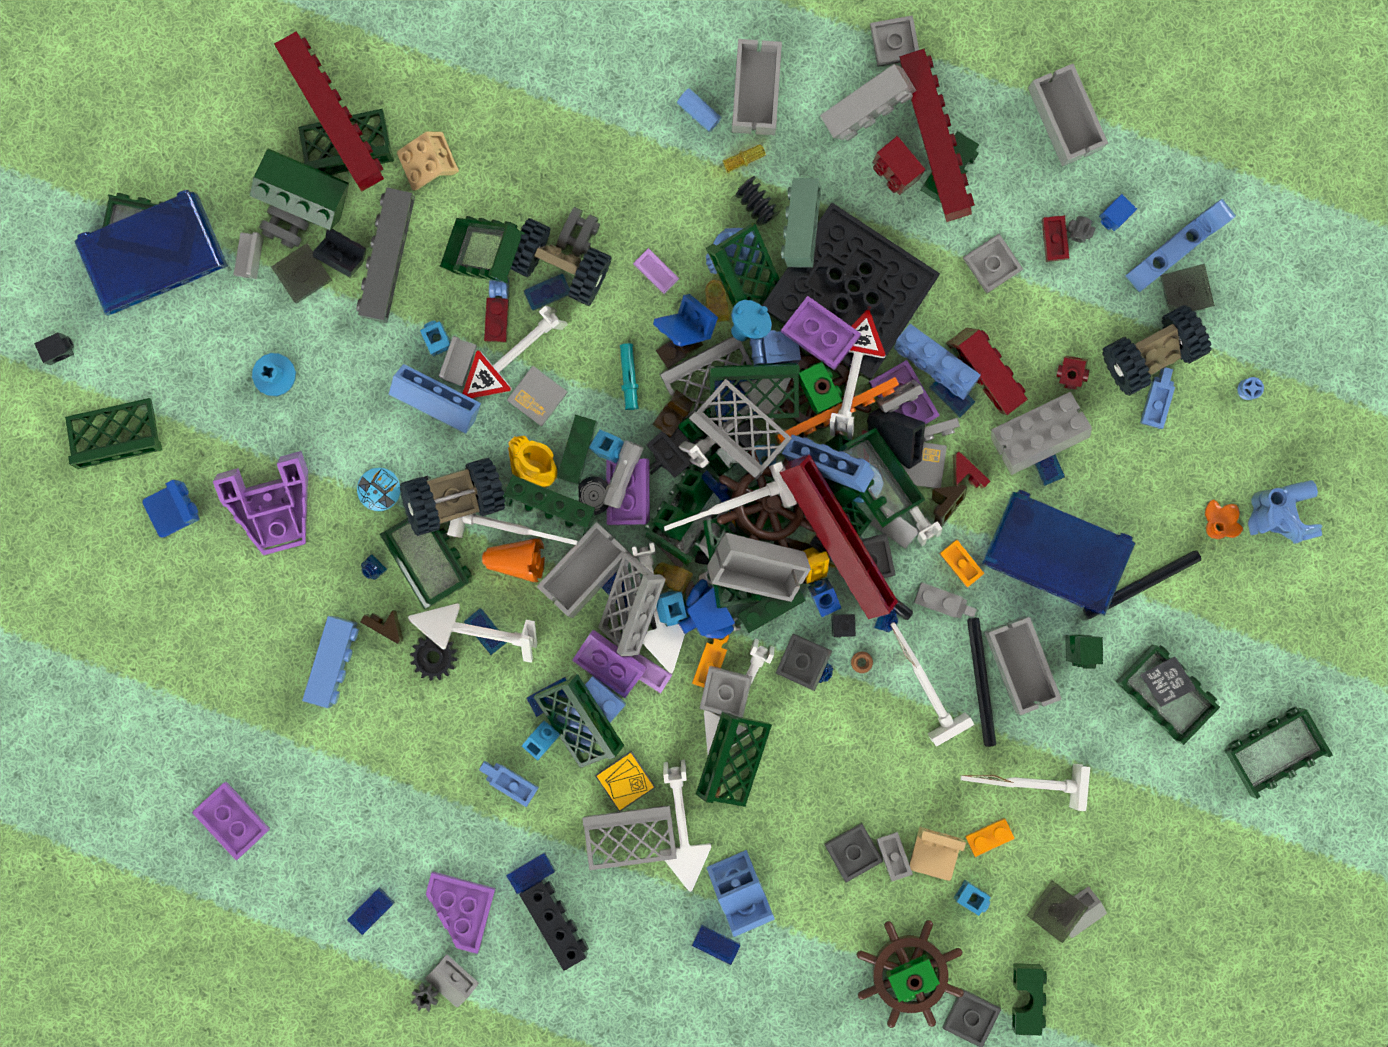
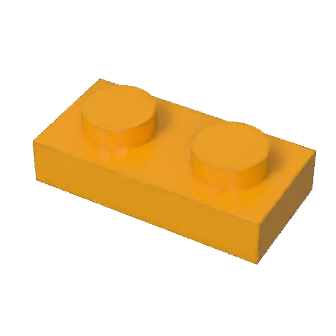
M958 540L952 542L939 553L966 587H969L985 574Z
M1005 818L965 836L975 857L1015 839Z

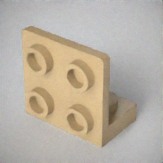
M425 132L397 151L412 190L420 189L440 175H454L459 172L443 132Z
M919 827L909 863L912 871L950 881L959 850L964 851L966 842L959 837Z

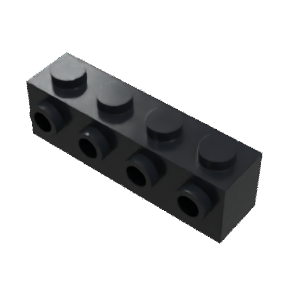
M542 878L522 890L519 895L561 968L565 971L586 959L589 947L584 938L579 939L576 934L578 929L572 919L568 920L565 915L567 910L561 900L557 901L554 893L556 891L550 881L546 882Z

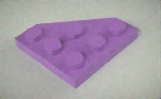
M432 872L426 891L427 898L433 904L443 926L448 930L455 947L478 954L496 888Z

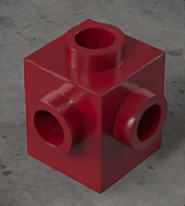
M1066 355L1063 365L1059 364L1057 377L1060 378L1059 383L1064 384V388L1077 390V387H1082L1083 382H1088L1090 369H1086L1088 359ZM1070 371H1075L1076 376H1072Z

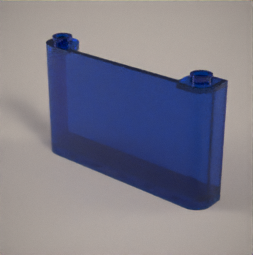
M189 190L180 191L176 194L177 197L94 232H83L77 235L74 243L105 315L110 316L228 267L197 193L190 192Z
M1023 490L1012 492L981 564L1096 614L1105 616L1136 544L1132 541L1133 537L1125 533L1115 534L1030 498L1031 494Z

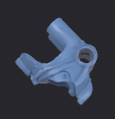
M1314 481L1299 482L1255 493L1251 499L1254 509L1248 520L1250 535L1271 531L1291 539L1293 544L1322 536L1321 528L1323 526L1321 524H1303L1296 508V502L1317 497L1318 490Z

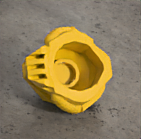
M514 436L509 441L508 452L513 475L544 488L550 486L557 479L558 471L553 460L554 455L548 446L536 441H529L526 436Z

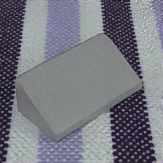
M882 506V509L888 517L895 514L887 507ZM875 517L870 523L882 533H886L889 538L905 549L919 532L917 528L901 517L882 528Z

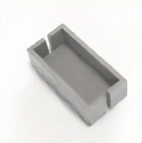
M738 39L732 133L751 134V130H756L755 134L775 135L782 42L762 40L761 52H758V40Z
M893 64L820 116L833 138L849 141L858 135L857 131L862 127L866 129L876 122L875 119L881 114L886 116L894 110L893 106L899 102L903 104L913 97L912 93L916 89L904 69Z
M1074 64L1056 70L1053 75L1049 73L1032 81L1028 90L1062 167L1081 159L1083 156L1086 157L1096 153L1108 144Z
M1071 392L991 430V440L998 453L1002 455V460L1011 475L1090 438L1092 427L1084 413H1079L1080 407Z
M596 522L577 542V545L538 584L537 588L550 600L554 601V604L568 617L574 618L617 572L623 554L629 551Z
M725 533L717 547L718 552L715 551L707 565L712 584L792 602L800 588L799 583L802 584L811 570L806 554L803 551Z
M1023 616L1008 622L1007 625H1000L984 631L1016 714L1023 715L1039 709L1038 705L1044 707L1062 700L1030 617Z

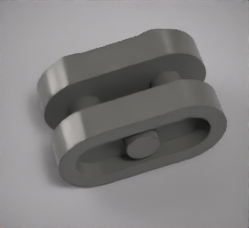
M269 205L267 213L272 217L269 222L262 220L259 226L262 230L261 234L272 240L274 237L282 239L280 243L291 249L294 246L299 247L302 239L296 235L299 229L306 232L310 223L298 216ZM280 220L291 225L289 231L277 226Z
M574 207L559 235L556 246L565 250L567 245L573 247L572 254L581 257L582 254L585 255L587 250L590 249L591 243L588 241L591 235L595 236L597 234L600 223H598V218L591 214L587 219L582 218L583 210ZM578 225L583 228L576 239L572 235Z

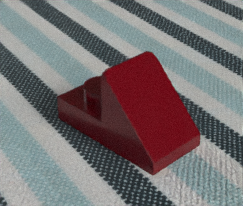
M958 451L953 455V486L958 485L966 475L969 476L967 479L969 483L975 488H985L991 482L962 453Z

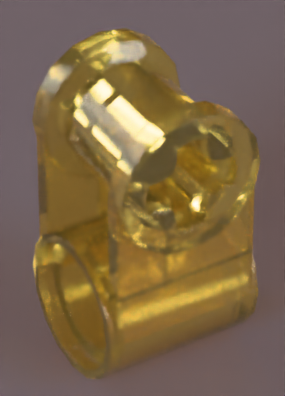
M712 280L707 283L705 289L706 308L718 317L717 322L729 321L725 289L721 281ZM712 286H717V289H721L718 292V296H714L712 292H709V290H712Z
M664 562L659 563L654 569V575H662L665 578L664 584L667 587L682 594L685 593L693 576V573L686 569Z

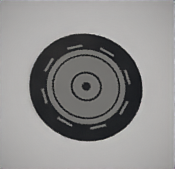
M596 476L584 479L578 486L579 502L594 507V515L603 513L609 507L601 501L609 484L604 479Z

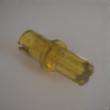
M759 144L743 152L740 150L739 154L722 160L726 172L730 173L744 165L747 167L749 163L764 157L766 154L763 146Z

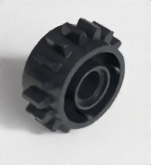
M426 636V640L420 637L418 639L420 644H413L412 647L416 650L410 653V656L414 657V661L410 663L417 667L414 670L415 673L420 671L422 673L421 678L429 676L430 681H433L435 676H437L438 680H442L443 673L446 676L451 675L449 669H456L453 662L459 660V658L454 657V653L458 652V649L452 648L454 641L447 643L446 649H442L428 636ZM431 651L438 652L440 658L437 663L430 660L429 655Z

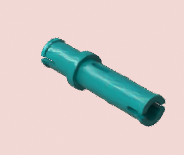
M626 343L620 345L623 376L621 389L624 391L625 410L639 409L637 398L639 385L636 384L633 344Z

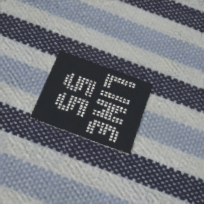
M1175 656L1140 674L1160 707L1196 689Z

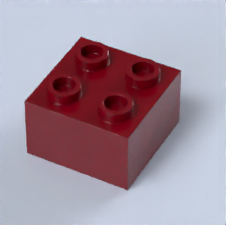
M898 136L880 149L872 162L874 164L873 169L880 177L883 175L888 181L886 183L888 188L893 193L897 192L899 195L903 194L920 180L925 171V168Z

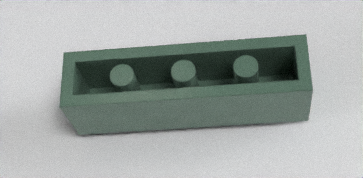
M793 178L792 187H788L790 206H786L785 212L788 224L783 229V237L786 239V242L781 247V258L785 259L787 267H813L821 196L819 178Z

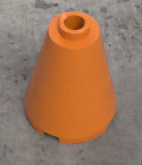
M535 538L488 547L486 552H483L482 562L489 570L530 582H539L537 578H542L544 572L545 557L541 558L540 550L544 549V544L541 539Z

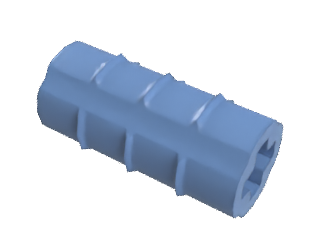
M690 88L677 101L678 105L709 132L721 120V116Z

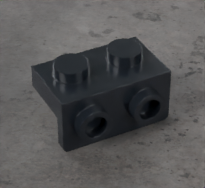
M327 229L325 239L314 249L312 257L350 278L363 264L366 248L334 229Z

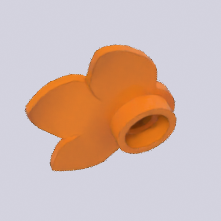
M1214 499L1208 503L1205 509V516L1208 520L1206 533L1209 537L1214 539H1222L1225 536L1234 538L1241 534L1243 527L1237 523L1240 515L1238 506L1236 504H1228L1221 507ZM1216 525H1219L1220 531L1216 529Z

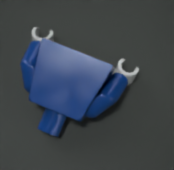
M706 571L699 576V581L692 588L686 600L685 610L689 617L679 622V626L684 634L696 628L701 636L722 639L733 631L741 630V626L735 627V621L738 618H732L726 607L717 608L714 586L710 585L712 582L711 579L708 580L707 574L709 572Z

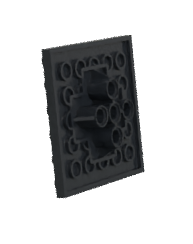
M831 203L817 225L813 267H788L762 307H767L768 314L784 325L807 296L850 326L866 310H870L886 358L940 273L834 203ZM859 268H867L869 274H862ZM829 273H836L839 276V279H832ZM848 285H855L857 292L850 291ZM866 297H873L876 304L868 303ZM837 302H842V303H844L845 306H846V309H844V310L839 309V308L836 306V303H837ZM848 352L841 362L851 368L854 353ZM863 355L859 374L870 381L885 358Z

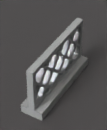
M732 336L659 374L670 396L674 393L670 384L677 380L686 382L683 391L684 395L686 394L688 384L701 387L697 399L688 397L696 403L694 410L689 412L683 418V421L698 409V403H705L700 401L703 388L710 390V387L704 385L709 373L708 366H711L713 361L725 362L724 366H727V363L738 365L728 360L731 352L739 349L743 356L740 365H743L744 360L747 365H752L742 345V341H738ZM727 355L726 360L720 359L721 357ZM708 365L706 370L701 369L702 367ZM696 370L705 372L701 385L690 381L692 372ZM688 375L687 380L682 379V377Z
M726 379L698 411L694 412L689 418L756 479L762 475L768 465L792 440L785 431ZM727 386L733 391V401L721 402V392ZM736 395L739 396L742 400L737 401ZM718 396V402H713ZM734 404V417H722L721 405ZM737 404H748L750 406V416H737ZM710 405H718L719 418H708L703 412ZM753 410L759 415H753ZM763 418L766 421L767 431H754L753 419ZM738 419H750L751 432H738ZM722 420H734L735 432L725 433L722 430ZM713 421H719V427ZM769 424H770L775 430H769ZM770 433H780L785 440L779 446H770ZM754 434H767V446L755 447ZM738 435H751V447L742 448L739 445ZM768 449V459L761 465L755 460V450ZM752 450V456L746 451Z
M629 552L623 554L598 627L618 646L617 653L621 657L639 655L665 582V578L662 575H654ZM629 562L631 563L632 573L630 574L628 571ZM640 573L643 574L642 580H640ZM631 577H633L635 584V588L633 589L631 587L630 582ZM624 580V586H625V591H626V592H623V593H622L621 584H622V581ZM634 592L637 594L635 600L633 598ZM624 596H627V601H628V606H629V607H627V608H625L624 598H623ZM616 599H617L618 607H619V611H617V612H616V609H615ZM627 611L630 612V615H629V618H628V619H627V614H626ZM619 614L622 623V626L620 627L618 625L617 615ZM610 618L612 623V630L607 626ZM620 630H623L622 638L620 635Z
M670 805L584 816L582 818L589 870L677 859ZM667 820L668 830L662 836L653 827L657 821ZM654 821L651 826L646 823ZM637 823H642L649 828L642 838L631 831ZM633 824V825L630 827V829H628L626 826H624V825ZM615 826H621L627 831L620 842L609 834ZM611 827L608 832L603 828ZM599 829L605 834L599 844L590 838V830ZM650 831H653L661 838L654 848L643 841ZM629 833L639 840L632 851L622 844ZM668 833L670 841L665 838ZM607 836L617 843L611 854L600 847ZM663 840L671 846V855H661L656 851V848ZM591 843L595 846V849L593 851ZM641 843L651 850L647 858H640L634 853ZM619 846L630 853L625 861H618L612 856ZM599 849L608 857L603 864L594 865L593 854ZM653 852L656 855H658L656 857H650L653 854ZM631 856H634L636 858L633 860H629ZM610 858L614 861V862L607 863V861H608Z

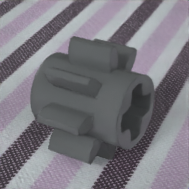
M1077 216L1076 220L1072 219L1067 227V232L1071 233L1069 238L1080 243H1085L1086 239L1090 240L1096 229L1091 227L1092 220L1082 216Z
M421 983L419 985L420 991L417 989L413 990L412 994L416 998L411 1003H416L418 1011L421 1008H426L429 1012L431 1004L437 1005L438 1000L434 997L438 995L439 991L432 989V983L429 987H425ZM424 993L428 995L426 1001L422 1000Z

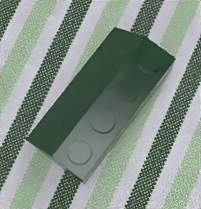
M268 148L253 177L250 196L331 230L341 219L349 183Z

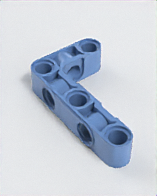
M1223 199L1219 200L1125 276L1138 292L1142 291L1208 236L1230 222L1236 215ZM1187 232L1193 235V242L1187 239ZM1154 259L1159 261L1160 269L1154 267Z

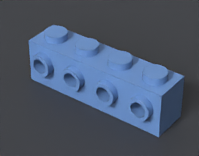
M909 324L896 340L894 349L901 356L909 359L916 367L924 370L935 381L943 384L954 395L959 396L963 400L977 384L981 376L912 324Z
M405 364L393 376L389 395L465 434L474 424L481 403Z
M792 434V440L782 452L789 462L810 454L824 478L863 493L866 491L875 474L866 460L862 458L856 459L843 451L838 452L832 450L827 445H819L808 438H801Z
M336 616L327 617L302 701L325 708H330L333 704L337 703L340 694L337 689L339 683H343L346 675L344 666L346 662L350 661L352 655L350 646L352 641L356 640L359 629L356 628V622Z

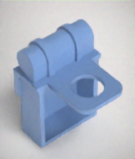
M772 330L766 337L761 339L750 338L754 365L799 363L801 360L799 345L781 333V331L776 332V330Z

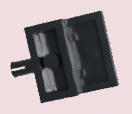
M679 427L676 428L670 437L661 431L646 444L655 457V461L649 466V473L651 475L662 467L675 479L692 464L689 461L691 456L688 452L679 448L684 441L691 443ZM699 439L693 441L692 444L698 443Z

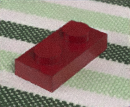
M1065 215L1043 217L1042 228L1046 262L1068 260L1069 249Z
M486 298L485 342L507 343L509 299Z

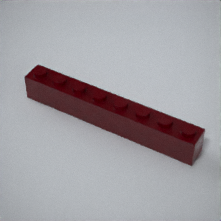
M296 31L274 43L361 192L384 180L381 171L384 170L378 158L372 159L370 155L373 153L372 148L367 140L362 142L360 136L363 134L357 123L352 125L349 119L352 118V115L346 106L341 107L339 102L342 98L336 88L331 90L329 84L332 82L326 71L321 73L319 67L322 65L315 54L310 55L308 50L312 48L305 37L300 38Z
M925 48L899 56L901 67L916 89L912 93L911 102L945 220L949 222L972 215L971 207L975 206L972 194H967L965 188L969 186L966 173L961 174L959 168L963 166L960 153L955 154L954 151L957 143L954 133L950 134L948 127L951 126L948 113L944 114L942 110L943 107H946L943 95H938L936 88L940 87L937 75H932L931 69L934 68L931 55H926Z
M808 454L790 461L779 473L805 514L806 519L816 532L817 537L827 550L839 573L844 578L850 591L855 596L861 609L868 619L890 614L898 600L812 457Z

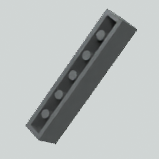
M386 187L385 193L381 195V214L377 215L375 221L377 232L376 236L373 235L371 239V248L373 250L371 257L368 256L366 261L367 277L363 278L361 284L363 295L362 299L359 298L356 310L359 312L358 315L362 318L388 323L415 196L410 192Z

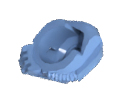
M725 228L724 231L718 234L713 244H720L743 228ZM752 232L746 235L744 244L752 245L754 239ZM731 244L725 248L728 256H734L737 245ZM742 246L739 258L746 260L750 248ZM755 250L751 262H756L760 251ZM707 254L706 264L710 273L717 274L710 256ZM737 261L734 270L736 274H742L745 263ZM750 265L749 270H748V273H749V271L751 270V268L753 267V265Z

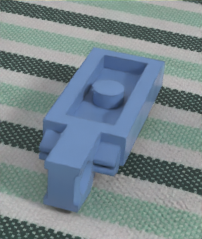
M1164 367L1160 370L1159 377H1154L1140 424L1158 429L1164 428L1175 389L1174 382L1170 381L1173 369Z
M484 761L479 768L481 772L488 775L486 780L490 782L491 786L525 807L528 806L539 788L504 765L496 763L495 766H492Z

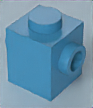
M543 721L528 737L522 747L536 760H539L560 734L553 726Z

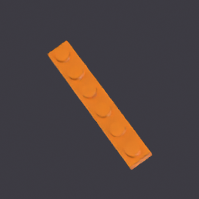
M896 377L853 397L850 412H855L854 407L861 403L865 407L875 402L874 397L880 394L884 398L894 393V387L899 385ZM842 403L785 432L790 437L792 434L796 436L802 432L806 436L816 431L815 426L818 424L829 425L831 414H838L842 408ZM781 434L775 436L778 444L785 440Z

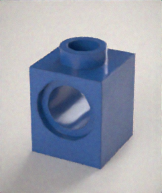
M1121 194L1099 216L1102 219L1101 224L1106 229L1115 231L1137 208Z
M828 578L818 580L808 586L821 617L842 609Z

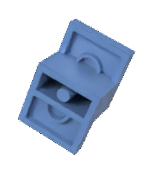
M747 850L706 867L717 899L726 915L734 937L775 920Z

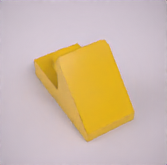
M813 547L804 550L803 552H805L811 568L805 578L806 583L808 584L827 577L829 566L827 552L820 553Z

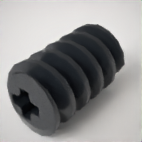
M753 176L738 188L735 196L742 198L740 203L747 205L746 211L752 212L751 218H758L756 224L762 226L778 216L781 210L774 212L773 210L777 205H768L772 198H763L766 190L758 191L761 184L753 185L756 179Z

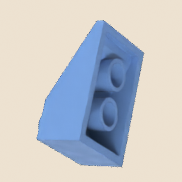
M592 676L585 685L611 723L626 703L599 679ZM572 708L571 714L580 717L576 709ZM558 715L557 720L565 724V717ZM570 720L569 726L578 729L579 723ZM583 726V732L592 735L588 727ZM568 732L569 738L576 741L577 735ZM581 738V744L588 747L591 745V741Z

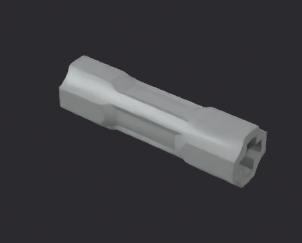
M628 440L624 441L619 454V461L601 500L604 504L620 509L634 467L638 463L643 451L641 445Z

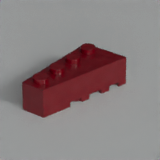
M966 327L946 344L950 349L952 347L956 348L959 352L957 358L981 375L977 383L980 386L984 384V393L1001 414L1008 415L1028 400L1024 395L1026 391L1019 382L1016 383L1013 379L1014 373L1008 365L1004 366L1000 360L1002 358L1000 352L995 347H991L988 342L990 339L985 331Z

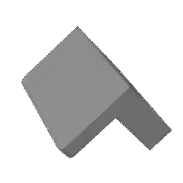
M240 233L234 276L257 279L264 238L259 233Z
M453 336L439 377L463 387L477 345Z
M1089 886L1053 911L1071 938L1107 914L1101 901Z
M447 954L425 978L455 1007H459L479 984Z

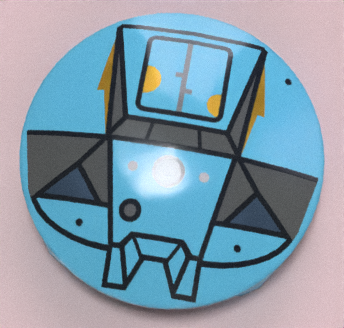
M385 468L368 470L361 476L357 485V494L361 503L374 511H384L391 508L398 501L401 492L398 478L393 472Z

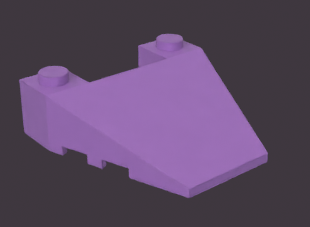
M302 451L279 458L277 467L281 479L246 488L239 468L219 473L213 480L220 502L224 507L228 508L235 521L240 523L247 532V536L263 555L306 544L308 468ZM302 538V540H298V541H295V542L287 543V544H284V545L276 546V547L269 548V549H265V550L263 549V548H267V547H270V546H274V545H278V544H281V543H285V542H289V541H292V540H296V539Z

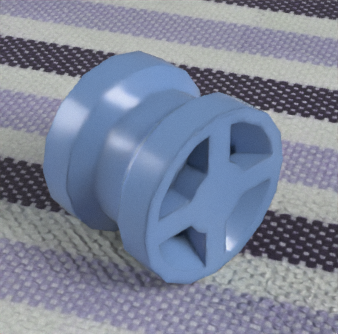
M507 277L508 284L489 281L490 298L501 296L504 299H508L509 277Z
M1250 377L1238 384L1237 391L1242 399H1256L1262 395L1264 384L1259 378Z

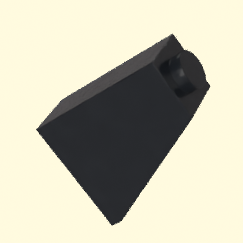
M880 408L869 414L867 419L868 431L876 428L904 467L910 469L922 461L925 422L895 411L885 413Z

